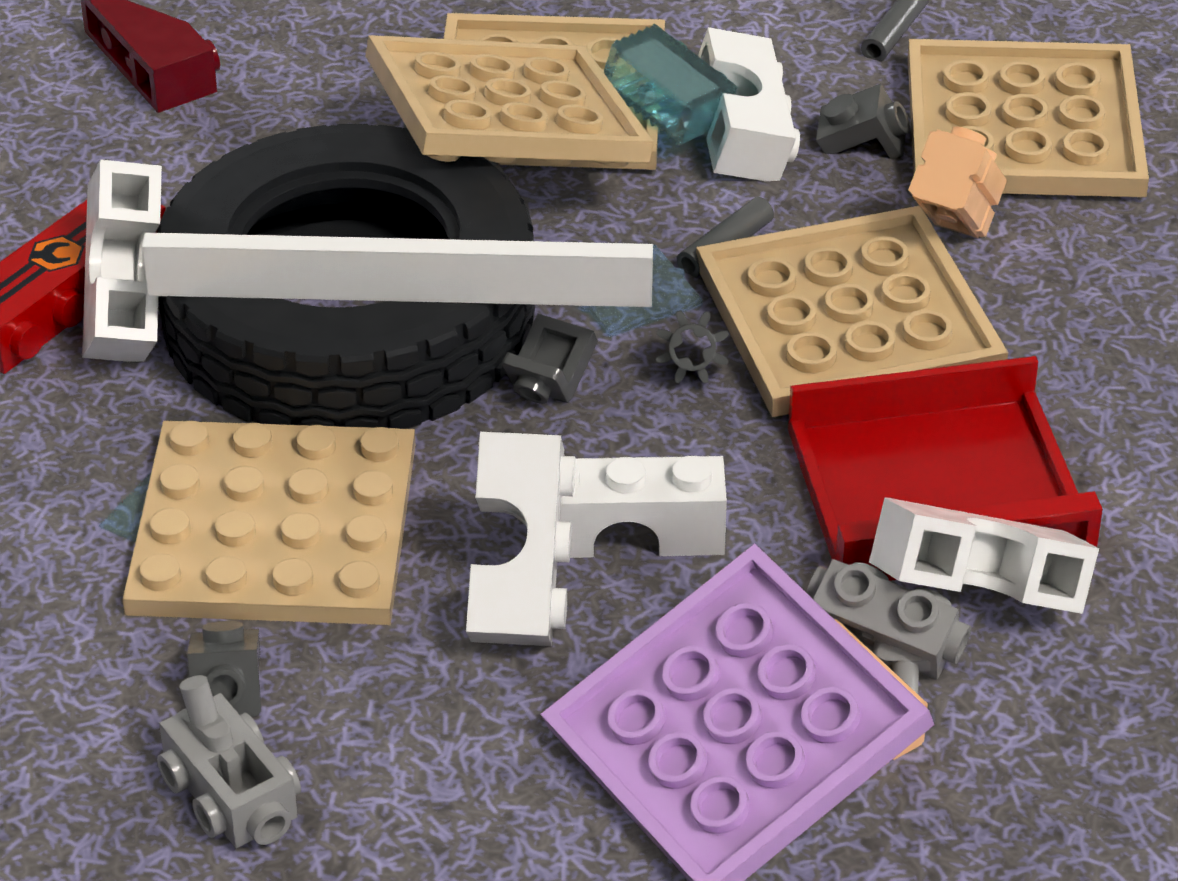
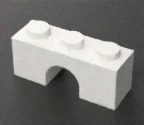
M707 28L692 70V77L698 104L717 108L706 137L714 173L760 181H780L787 162L792 163L797 156L800 145V133L793 126L790 115L791 98L789 95H785L782 83L783 67L776 60L771 38Z
M100 160L88 183L82 358L140 362L145 361L157 343L158 296H148L142 244L145 233H155L160 225L162 166Z
M480 431L475 496L480 511L507 513L515 516L527 527V539L521 552L509 562L500 565L471 564L466 633L471 642L552 646L553 629H565L567 588H556L557 562L569 563L571 522H560L561 497H573L576 459L575 456H564L561 435Z
M723 456L576 459L573 497H561L560 522H571L570 558L594 557V542L597 535L606 527L621 522H635L653 530L658 537L659 556L725 555L727 498Z
M885 497L869 563L901 582L961 592L963 584H969L1006 594L1021 603L1083 614L1099 548L1063 530Z

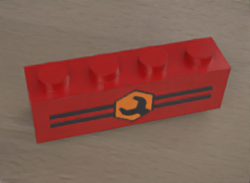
M87 200L0 261V372L6 374L24 359L34 357L44 344L67 327L70 328L77 325L84 316ZM161 205L160 221L166 210V207Z

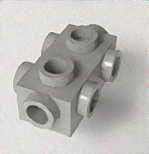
M832 559L828 568L819 566L816 569L806 593L834 620L837 619L917 694L919 673L937 680L947 661L954 664L959 662L971 634L972 627L959 621V609L952 607L946 597L928 588L917 587L914 590H910L892 583L882 571L865 563L855 562L847 565Z
M197 675L185 679L180 683L179 687L186 708L176 715L159 722L163 753L157 756V764L165 783L175 794L188 789L195 798L192 801L195 816L203 831L210 838L223 833L235 848L252 840L261 845L277 841L287 832L291 820L298 817L296 795L301 793V785L295 769L286 757L281 755L276 758L266 747L256 722L248 713L239 715L221 693L212 696L206 676Z

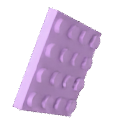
M756 544L749 547L541 713L550 731L688 881H745L934 726L930 711Z

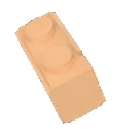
M953 126L951 133L938 129L937 131L930 132L921 155L925 163L917 165L908 191L934 225L979 238L986 237L995 214L991 206L999 204L1007 179L995 163L997 154L984 147L986 138L973 130Z

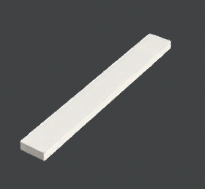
M145 233L142 244L148 296L652 307L653 244Z

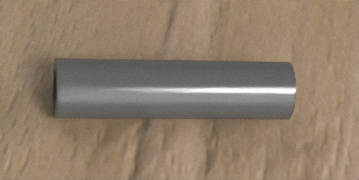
M896 0L862 43L861 51L864 57L882 62L926 7L929 0Z
M755 197L678 254L677 264L680 270L695 278L700 275V267L696 247L751 237L773 220L774 211L770 203L762 197Z

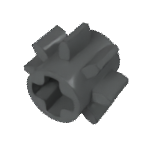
M679 310L677 311V321L680 327L674 333L666 329H658L656 333L660 338L670 342L669 351L660 354L656 361L657 363H665L673 359L679 366L675 373V382L677 383L684 379L687 370H697L700 380L704 384L708 383V373L705 367L711 361L727 365L729 361L724 355L716 352V342L725 340L729 333L728 331H718L712 334L706 328L710 320V312L708 311L701 315L698 324H688L685 314ZM692 329L696 337L707 335L710 340L711 346L702 350L704 361L698 364H693L688 356L678 358L675 353V347L683 342L681 333L685 330Z

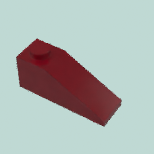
M81 0L85 33L157 113L217 92L216 71L220 70L218 52L214 44L209 39L204 40L188 22L128 0Z

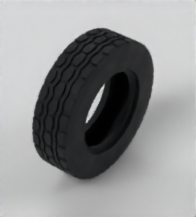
M337 124L296 129V131L282 132L258 139L257 142L250 145H243L223 155L218 161H213L195 174L190 182H186L171 200L170 207L166 208L160 225L157 228V233L534 241L533 225L523 198L512 182L506 180V176L489 161L483 160L480 157L460 156L458 160L451 162L432 159L427 155H422L407 128L380 124L378 126L368 124ZM158 296L164 340L174 365L189 384L193 383L194 389L214 405L220 404L223 410L250 423L255 421L260 424L407 429L419 426L427 420L434 421L455 412L463 404H470L493 387L495 381L499 382L504 377L506 372L501 363L507 352L519 355L533 325L535 305L383 301L354 307H318L299 304L285 299Z

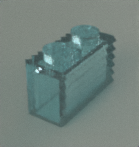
M655 23L650 28L646 26L643 31L639 29L635 35L631 33L628 38L624 36L620 41L616 40L611 46L604 69V74L622 99L625 100L628 107L633 106L635 114L641 113L643 120L649 119L651 126L657 125L660 133L666 132L668 139L674 138L676 146L709 132L722 94L736 95L738 89L725 74L714 69L689 50L683 42L673 38Z

